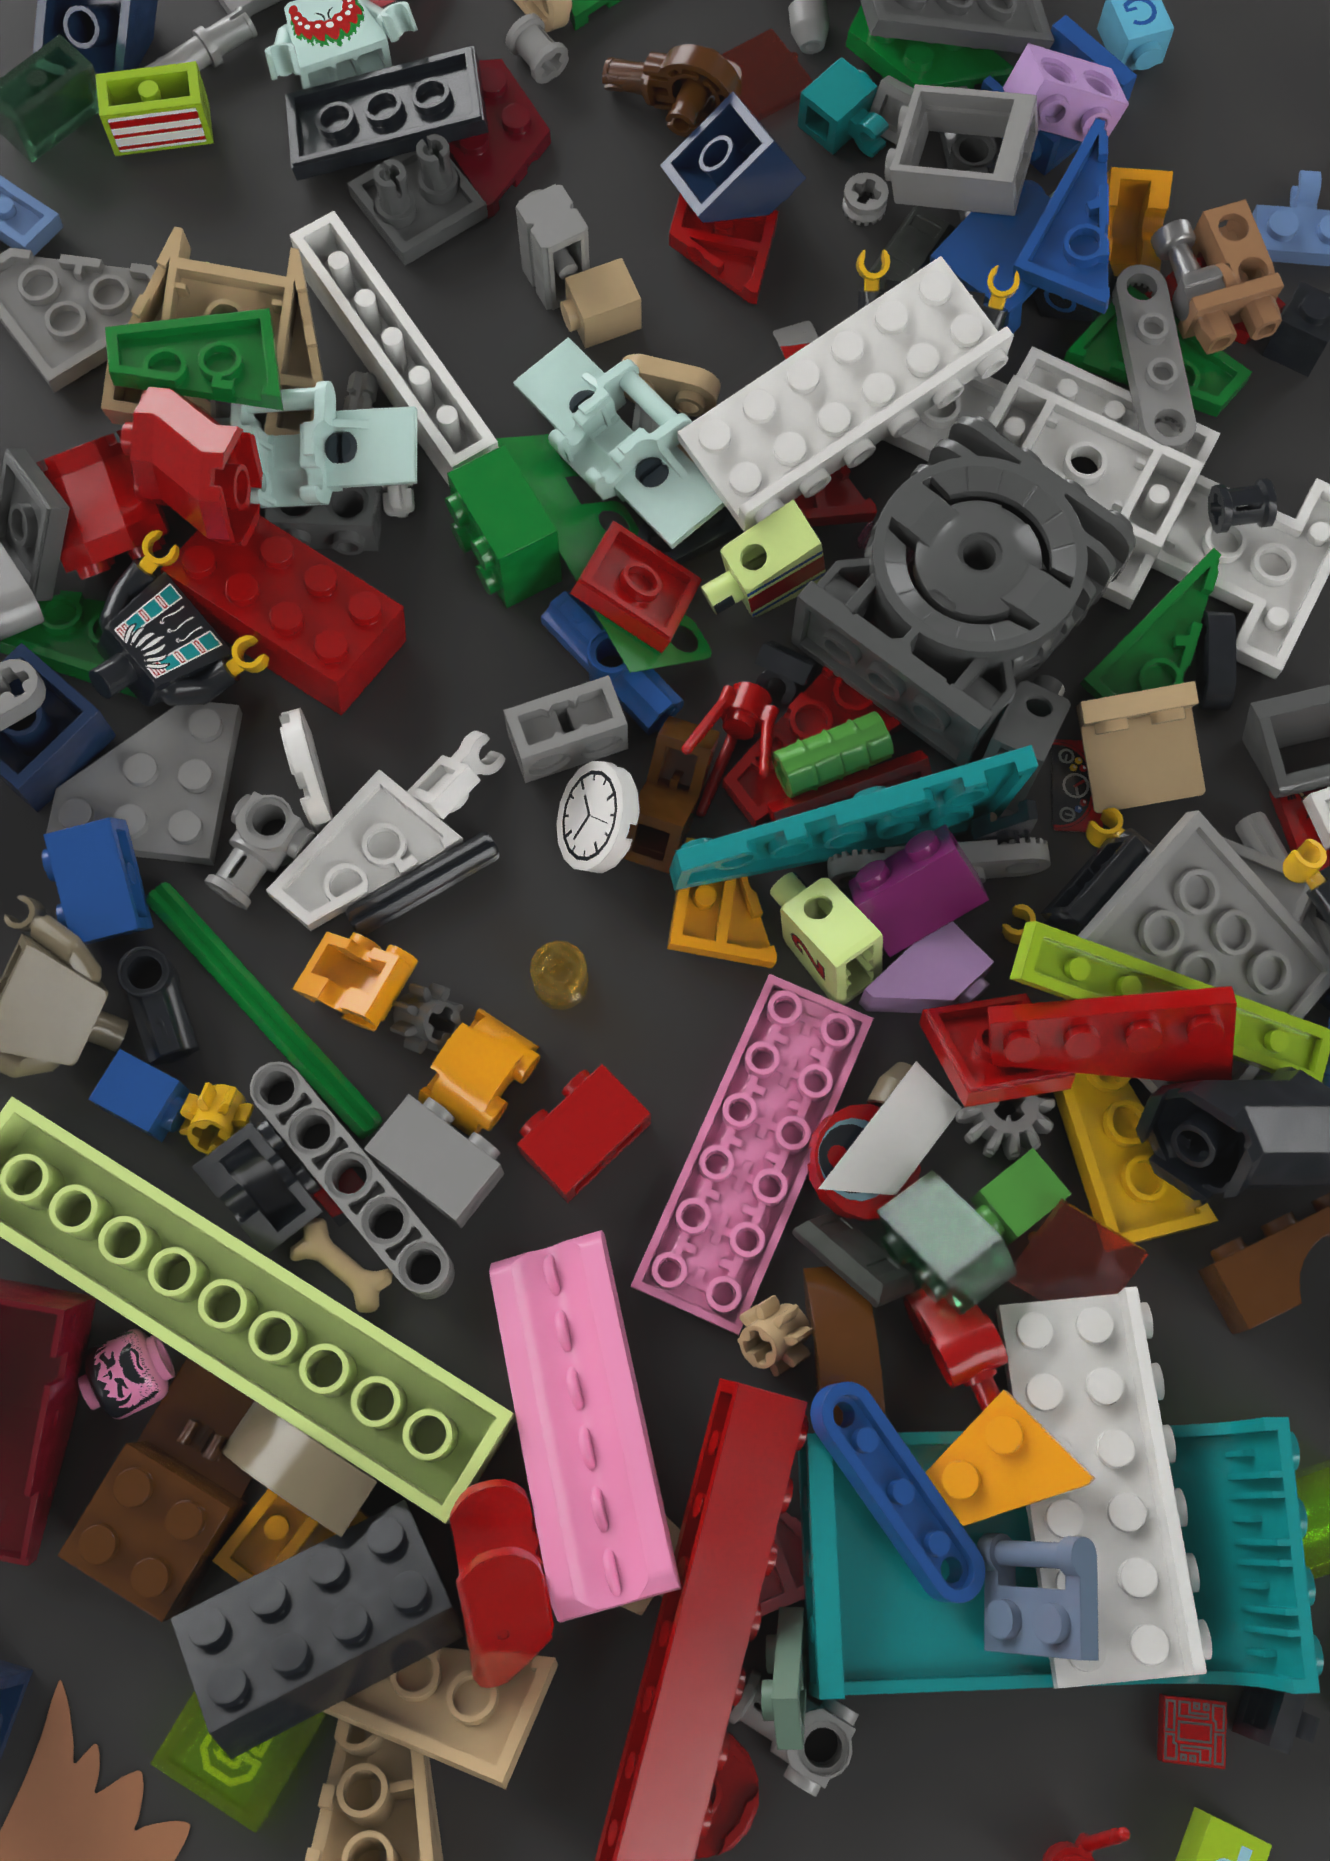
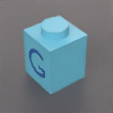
M1105 0L1097 30L1105 48L1133 71L1146 70L1163 62L1174 26L1162 0Z

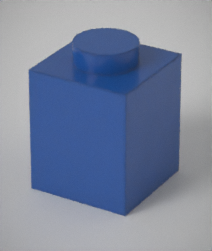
M119 1049L90 1095L89 1100L110 1115L163 1142L168 1132L174 1133L183 1124L185 1117L179 1112L188 1094H192V1092L179 1080Z

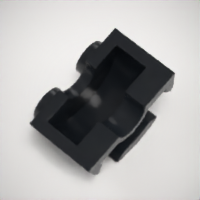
M264 1117L257 1124L250 1121L194 1164L192 1168L215 1196L228 1207L240 1226L266 1256L323 1211L313 1197L322 1188L301 1161L293 1167L288 1164L279 1152L286 1143Z

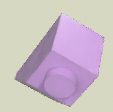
M952 921L912 944L864 989L859 1004L866 1011L922 1013L923 1009L954 1005L958 1002H973L989 987L990 984L984 977L994 961Z

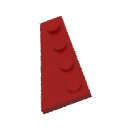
M824 666L821 674L804 693L801 692L788 706L787 712L774 725L772 755L774 751L796 743L797 739L804 740L821 733L823 729L829 730L846 723L848 719L854 720L874 711L883 719L890 736L904 726ZM761 737L723 778L722 787L753 827L759 826L770 818L768 803L788 797L777 778L772 760L769 776L762 778L759 775Z
M1226 986L987 1007L992 1066L1174 1082L1232 1080L1237 1007L1233 987Z

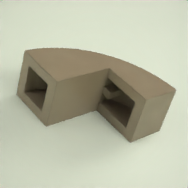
M256 1401L253 1402L221 1450L228 1459L258 1482L340 1537L343 1536L377 1483L368 1473Z

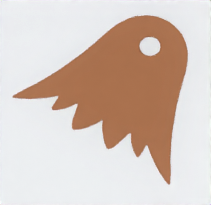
M59 1680L35 1754L22 1786L0 1830V1861H175L188 1837L190 1824L183 1821H168L151 1824L135 1830L141 1811L144 1789L143 1773L140 1770L121 1777L102 1791L95 1793L100 1770L99 1746L97 1744L92 1745L77 1763H74V1741L70 1708L63 1682Z

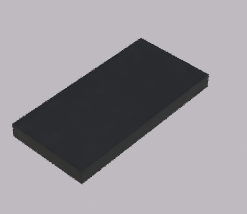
M474 46L285 94L291 169L297 181L416 151V145L421 139L424 140L428 148L427 136L431 134L443 136L449 143L489 133L479 58Z

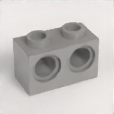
M609 675L503 710L508 737L525 783L628 749V724Z

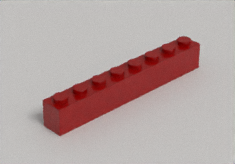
M719 1379L674 1552L682 1589L663 1595L595 1861H694L699 1839L705 1838L709 1831L713 1813L710 1794L715 1774L723 1769L727 1760L729 1736L726 1730L732 1706L738 1705L745 1688L746 1675L742 1665L748 1641L754 1640L759 1631L762 1610L758 1601L764 1577H768L772 1573L776 1563L778 1547L774 1537L780 1514L786 1512L792 1499L793 1480L790 1477L795 1453L802 1449L808 1434L809 1421L807 1415H805L808 1402L739 1382Z

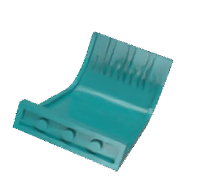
M1262 1417L1231 1422L1170 1425L1175 1439L1176 1460L1174 1463L1169 1464L1174 1488H1181L1186 1500L1188 1523L1186 1527H1181L1185 1552L1194 1555L1199 1570L1200 1589L1199 1592L1193 1593L1197 1619H1204L1209 1628L1212 1642V1658L1205 1660L1206 1674L1088 1686L1220 1684L1260 1687L1291 1694L1320 1693L1318 1676L1323 1671L1324 1658L1320 1641L1313 1634L1310 1606L1315 1601L1316 1588L1313 1574L1305 1564L1303 1537L1307 1533L1308 1518L1305 1505L1298 1498L1295 1470H1297L1300 1463V1448L1295 1434L1290 1431L1289 1417ZM964 1431L904 1432L898 1434L924 1472H926ZM808 1433L802 1449L798 1451L809 1695L819 1700L845 1699V1695L1054 1688L1049 1657L984 1651L985 1580L977 1596L965 1603L939 1602L926 1593L816 1433ZM1026 1506L968 1526H963L976 1546L979 1538L986 1533H1003L1012 1540L1031 1541ZM944 1559L941 1565V1574L946 1580L949 1576V1565ZM1016 1567V1586L1038 1588L1036 1568Z

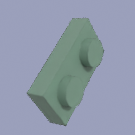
M779 1607L777 1634H767L766 1668L768 1674H773V1680H762L763 1721H774L777 1750H803L808 1686L804 1607Z

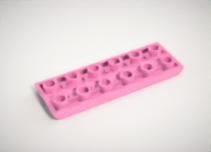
M772 974L768 975L632 1281L631 1288L739 1336L743 1327L739 1317L752 1306L808 1174L807 1164L811 1163V1148L808 1149L811 1135L824 1118L834 1113L874 1018Z
M602 1230L563 1241L548 1248L526 1252L491 1263L489 1274L546 1582L549 1589L551 1606L557 1621L560 1623L682 1589L604 1232Z

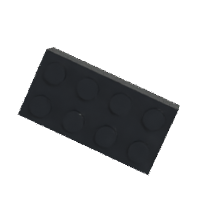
M406 1500L347 1528L342 1537L336 1534L171 1618L208 1732L230 1759L243 1754L466 1636L422 1532Z

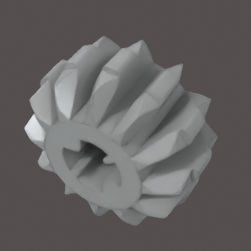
M1034 1095L965 1107L958 1110L955 1114V1119L958 1123L974 1124V1127L964 1136L968 1144L974 1143L980 1136L987 1140L983 1148L984 1156L991 1158L998 1150L1000 1144H1002L1007 1159L1015 1160L1020 1155V1145L1028 1151L1032 1148L1037 1150L1041 1146L1038 1134H1048L1053 1129L1054 1123L1043 1114L1055 1107V1100L1050 1097ZM1008 1101L1014 1106L1015 1111L1012 1115H1007L1002 1120L996 1115L994 1110L999 1104L1003 1106Z

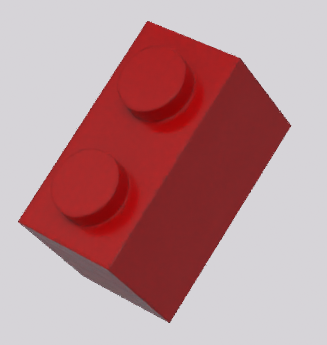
M603 1064L593 1073H590L587 1069L579 1072L562 1090L561 1093L565 1096V1099L550 1113L545 1109H541L519 1131L524 1137L517 1143L520 1154L567 1203L651 1124V1113Z

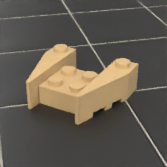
M174 227L156 261L158 266L143 295L139 294L131 310L132 316L128 324L270 308L281 389L315 387L318 381H324L299 249L292 247L290 249L287 276L190 260L191 247L184 230L180 227ZM107 361L101 409L113 424L123 425L127 421L133 422V412L138 406L144 390L113 385ZM314 410L267 413L264 432L267 435L274 436L300 434V424L313 421Z

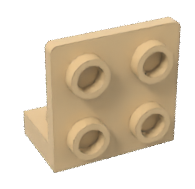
M1195 681L1082 701L1076 706L1093 809L1096 813H1102L1106 808L1121 810L1201 796L1205 793L1206 789L1192 707L1199 704Z

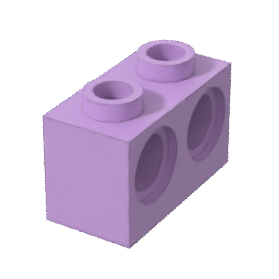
M1030 43L1025 47L1003 86L1004 92L1037 95L1039 130L1083 142L1096 118L1106 121L1105 130H1107V136L1109 137L1129 105L1112 68Z

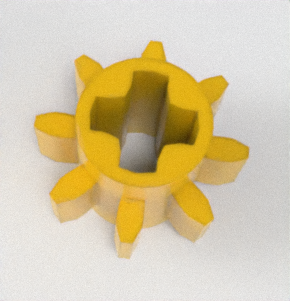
M207 1082L200 1096L188 1094L179 1112L185 1117L179 1132L181 1135H187L188 1141L195 1149L209 1154L250 1122L249 1119L254 1110V1105L246 1103L243 1094L234 1086L226 1084L212 1085L210 1082Z

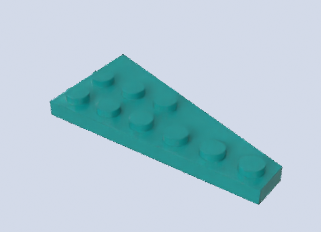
M1033 746L1022 747L888 788L884 786L870 787L856 793L853 798L716 839L700 838L689 841L682 845L681 849L676 850L669 868L674 891L825 862L836 853L842 855L841 852L844 851L852 855V850L857 849L859 855L862 849H868L869 852L871 850L882 851L885 847L906 846L908 841L917 834L928 830L934 831L944 824L947 825L953 836L964 835L973 818L989 812L1000 816L1035 772L1039 765Z

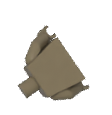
M24 895L17 896L20 901L28 905L29 915L25 921L20 922L17 918L5 914L4 922L14 929L30 932L31 937L21 934L0 979V1073L12 1078L53 1072L60 1064L73 1066L78 1061L87 1041L111 1051H117L125 1037L128 1020L102 1011L109 992L104 983L100 981L102 977L101 966L78 935L52 916L46 915L45 907L40 901Z

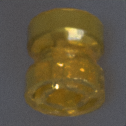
M553 941L540 947L531 959L530 966L534 990L539 1000L552 1009L560 1010L572 1008L583 1000L588 991L589 984L588 968L584 954L577 946L566 941Z

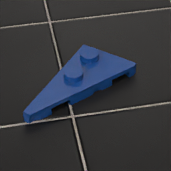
M1096 118L1014 263L1013 277L1017 270L1021 281L1105 314L1110 298V288H1108L1107 130H1105L1106 121Z

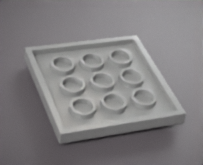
M1199 810L1186 812L1078 935L1081 938L1214 987L1232 986L1236 995L1301 1019L1305 1017L1330 987V958ZM1233 1059L1232 1080H1252L1260 1069ZM1138 1078L1152 1094L1163 1085L1184 1083Z

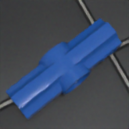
M571 591L562 592L550 602L549 607L542 614V625L589 673L590 681L609 675L621 708L648 736L655 732L659 733L668 716L675 717L683 708V699L654 669L630 673L624 662L612 668L600 664L599 662L605 657H620L619 653L593 609L571 595Z

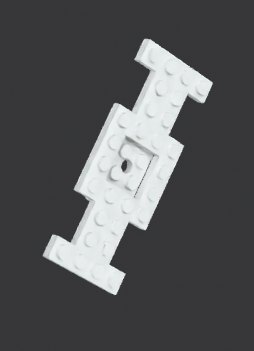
M1033 346L1018 373L1013 375L1008 385L992 377L982 379L978 375L963 385L964 391L952 403L941 409L934 405L920 414L919 422L906 434L898 438H894L890 434L883 439L928 461L931 450L941 439H948L950 429L959 417L966 415L971 417L980 416L990 421L1003 437L1018 447H1024L1033 451L1041 459L1043 465L1063 479H1071L1084 488L1090 498L1108 510H1114L1123 514L1131 522L1136 539L1135 548L1122 573L1117 579L1109 583L1102 596L1127 609H1130L1151 568L1181 581L1215 548L1221 554V557L1219 558L1218 577L1210 596L1248 613L1236 636V661L1275 680L1282 672L1330 574L1329 483L1318 478L1315 480L1295 519L1277 511L1276 520L1270 527L1261 528L1257 523L1230 526L1228 532L1216 533L1213 531L1209 520L1208 496L1211 487L1219 485V483L1200 475L1221 433L1196 422V431L1189 445L1182 452L1161 445L1139 432L1137 414L1134 413L1130 391ZM1163 417L1162 420L1159 421L1157 419L1155 422L1156 429L1165 436L1175 437L1181 434L1179 431L1180 426H1176V421L1172 423L1171 418L1166 421L1165 417ZM1076 457H1087L1096 464L1098 471L1092 474L1080 473L1072 466L1071 460ZM1042 562L1041 568L1047 570L1044 563Z

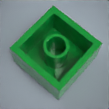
M505 445L447 473L451 495L445 498V502L455 521L450 524L452 533L464 553L472 550L480 563L475 566V569L484 589L489 595L497 592L507 609L562 581L557 529Z

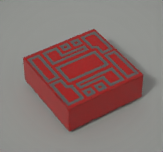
M1159 1693L1157 1760L1165 1763L1225 1769L1227 1702Z

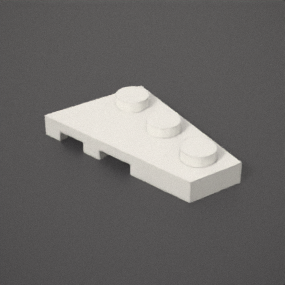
M379 769L266 891L269 897L312 931L345 912L349 906L461 844L463 838Z

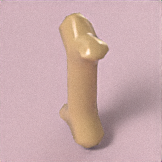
M323 1218L311 1220L303 1227L304 1237L290 1248L291 1260L301 1261L310 1259L318 1261L351 1289L354 1294L356 1309L360 1313L375 1312L380 1306L379 1293L392 1283L393 1273L391 1270L371 1271L364 1269L332 1242L329 1237L327 1222Z

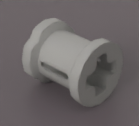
M531 13L522 16L512 25L507 33L505 44L512 54L520 55L530 66L532 78L537 83H548L553 78L559 76L565 69L569 61L568 49L564 44L554 42L545 31L543 20L537 14Z

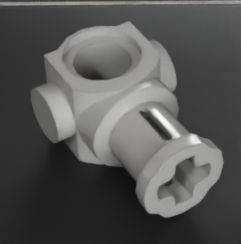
M255 791L252 795H244L232 812L231 822L236 825L237 829L229 840V843L234 848L216 875L209 874L204 880L205 884L222 898L245 910L251 904L250 894L266 871L276 873L279 867L291 864L315 838V833L304 826L301 818L294 815L289 803L282 797L260 795ZM279 819L285 821L283 829L278 833L269 836L261 834L263 827L268 822Z
M752 1668L746 1677L745 1688L738 1705L732 1706L729 1722L734 1725L741 1721L771 1740L770 1752L789 1763L783 1776L802 1790L816 1797L821 1787L825 1789L829 1780L842 1774L849 1765L852 1756L851 1738L856 1731L853 1726L859 1714L836 1699L823 1700L820 1705L807 1698L804 1744L811 1731L826 1727L833 1730L837 1736L838 1746L835 1754L825 1762H815L806 1756L804 1746L803 1750H777L774 1721H763L762 1710L754 1706L755 1703L761 1704L762 1680L761 1672Z

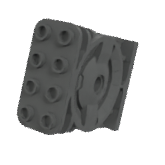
M961 416L951 427L948 439H941L931 450L928 463L919 464L912 472L910 478L887 501L871 531L864 558L837 560L817 584L811 580L797 596L791 643L823 667L829 668L835 676L841 677L846 684L866 699L873 701V704L889 716H893L904 727L957 766L968 764L977 754L981 743L1002 719L1016 693L1015 685L1028 678L1042 666L1055 648L1069 635L1072 628L1077 627L1081 623L1091 605L1099 601L1109 583L1117 579L1122 573L1136 544L1133 526L1123 514L1114 510H1108L1090 498L1080 484L1071 479H1063L1043 465L1041 459L1033 451L1024 447H1018L1003 437L987 419L980 416ZM905 545L915 551L913 575L920 594L915 589L908 573ZM977 560L983 563L987 569L982 571L974 570L965 561ZM1042 562L1049 574L1041 570Z

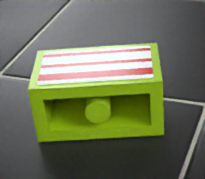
M196 61L95 74L99 116L115 156L214 144L209 100Z

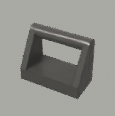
M1330 685L1250 703L1242 741L1276 799L1330 786V764L1286 774L1279 748L1330 737Z

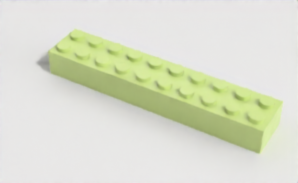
M14 1097L9 1099L0 1112V1237L445 1524H450V1513L455 1502L469 1486L478 1483L516 1421V1415Z

